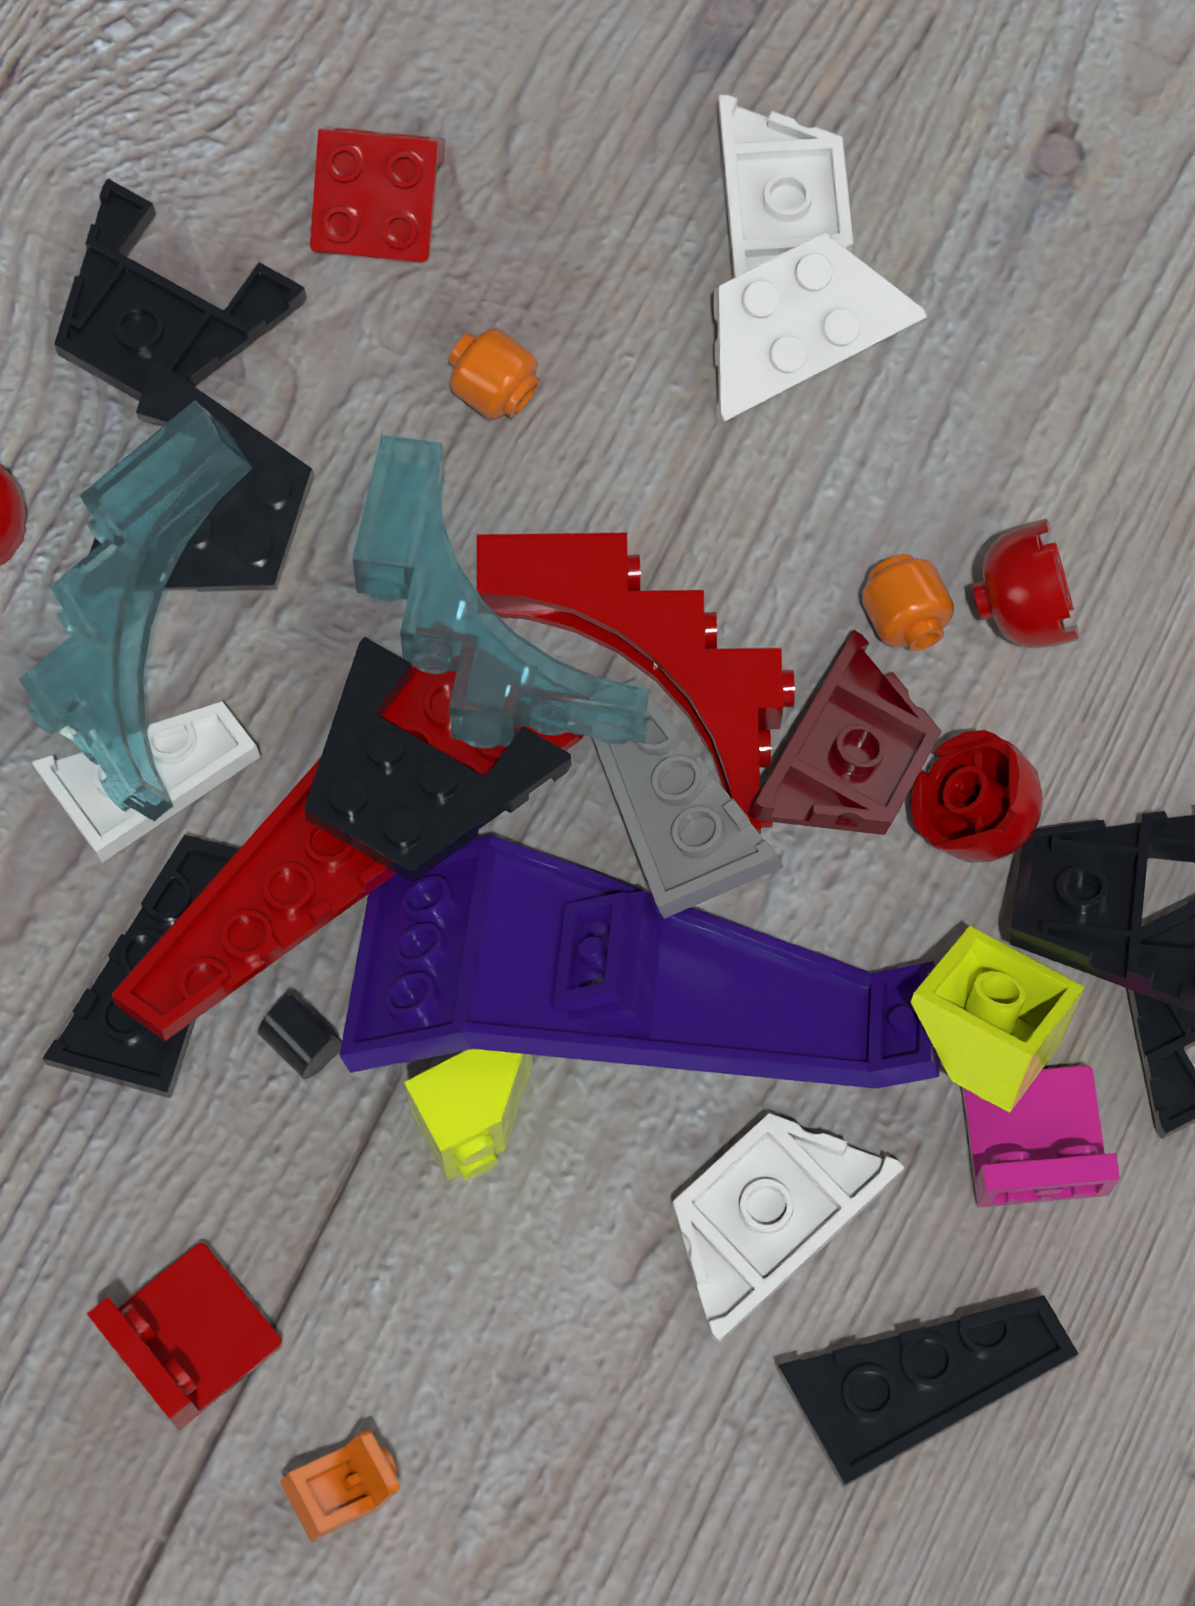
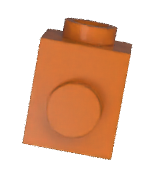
M370 1430L355 1435L345 1447L287 1473L280 1481L311 1542L378 1511L400 1490L399 1482L396 1479L397 1470L394 1460L385 1447L378 1445Z

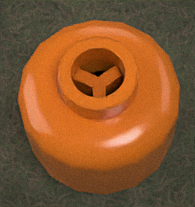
M490 328L478 337L468 332L459 340L448 357V362L454 366L450 376V389L488 419H498L505 414L510 418H514L529 403L541 384V380L535 376L538 367L537 358L508 334L497 328Z
M909 554L890 557L874 567L869 574V582L864 587L862 601L881 640L891 647L901 648L909 646L912 651L924 650L939 642L944 636L943 629L953 617L954 602L936 567L928 560L913 558Z

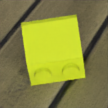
M969 926L914 992L911 1004L951 1081L976 1094L981 1099L1010 1113L1063 1043L1085 986Z
M478 1049L466 1050L404 1082L411 1113L447 1181L460 1174L464 1180H470L484 1174L498 1164L499 1160L496 1155L506 1150L533 1065L532 1055Z

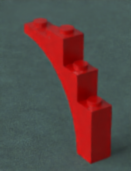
M627 532L477 534V601L479 616L524 619L577 633L618 653L653 679L688 717L712 757L721 786L747 815L758 833L761 835V828H772L773 822L755 820L748 816L762 791L760 790V768L771 767L770 729L781 728L783 708H794V670H782V648L717 649L716 612H704V590L640 591V555H628Z

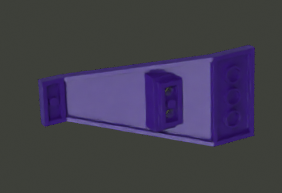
M490 835L472 840L413 883L396 874L368 894L339 1057L349 1072L353 1073L478 1049L877 1089L940 1077V1058L911 1004L914 992L936 965L934 961L870 973L691 907L664 919L656 905L653 894Z

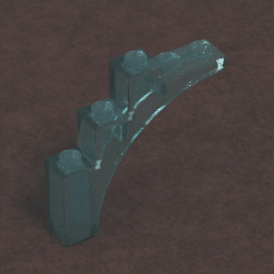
M195 400L79 495L93 516L87 522V525L101 544L49 586L63 608L57 613V617L71 636L19 678L32 700L26 706L27 710L38 726L50 735L57 731L74 741L91 762L100 765L107 777L101 782L102 787L117 807L125 812L132 808L152 821H156L174 805L155 767L145 725L143 676L150 630L165 584L189 539L216 503L253 468L225 425Z
M381 435L352 558L356 593L368 594L382 601L406 599L407 603L400 630L403 659L419 670L431 674H441L447 671L456 672L449 705L452 739L463 740L467 744L478 748H493L497 745L508 747L518 734L519 726L531 727L535 731L546 735H560L566 732L594 736L598 740L609 744H624L628 741L645 744L649 725V689L601 679L554 659L516 634L481 599L458 564L443 523L442 504L445 485L443 443Z

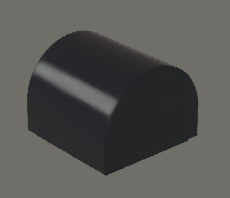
M286 994L269 1011L257 1030V1034L303 1079H308L321 1071L341 1049L342 1042L292 994L290 996Z

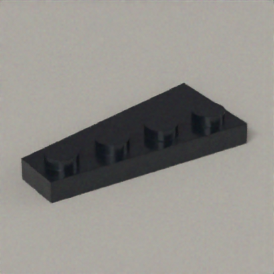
M183 835L142 900V908L126 934L120 935L109 952V960L91 989L85 990L72 1011L74 1016L59 1040L54 1039L42 1058L46 1065L171 1099L196 1019L164 1041L114 1004L111 994L239 850L238 848Z
M1045 1295L962 1316L958 1320L928 1328L924 1326L901 1332L897 1336L836 1349L832 1353L782 1363L777 1365V1371L839 1482L845 1488L1072 1361L1079 1353Z

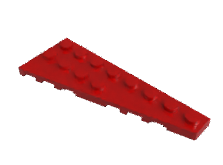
M439 625L431 631L406 660L412 665L413 676L381 717L482 776H486L522 727L565 751L577 744L586 734L585 720ZM320 758L111 994L114 1004L164 1041L168 1040L397 874L306 820L304 806Z

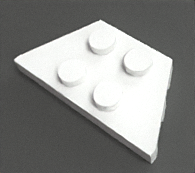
M719 95L718 113L733 277L735 278L824 232L852 253L854 243L842 136L817 127H803L793 118L773 111L768 118L738 107V98L729 95Z
M824 232L714 289V319L718 323V337L714 342L715 367H718L719 403L715 404V415L719 423L725 422L921 321L927 315L922 307Z
M770 1113L767 1114L682 1192L672 1204L712 1339L718 1345L725 1340L903 1173L905 1167L896 1159L887 1156L885 1159L847 1146L848 1142L825 1133L814 1134L805 1131L795 1122Z

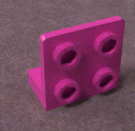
M1090 1066L1042 1069L1010 1113L981 1099L976 1094L962 1087L978 1208L1109 1196L1120 1180L1116 1153L1105 1154L1094 1073Z

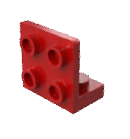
M338 127L318 129L310 232L311 250L415 262L427 261L430 257L437 165L444 162L446 138Z
M204 1243L194 1246L118 1308L109 1297H106L86 1313L178 1430H181L276 1353L283 1344L278 1334Z

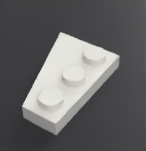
M222 701L149 724L147 731L139 735L113 743L110 742L109 738L86 744L87 751L56 761L53 755L32 761L31 764L101 863H103L261 756L255 743Z

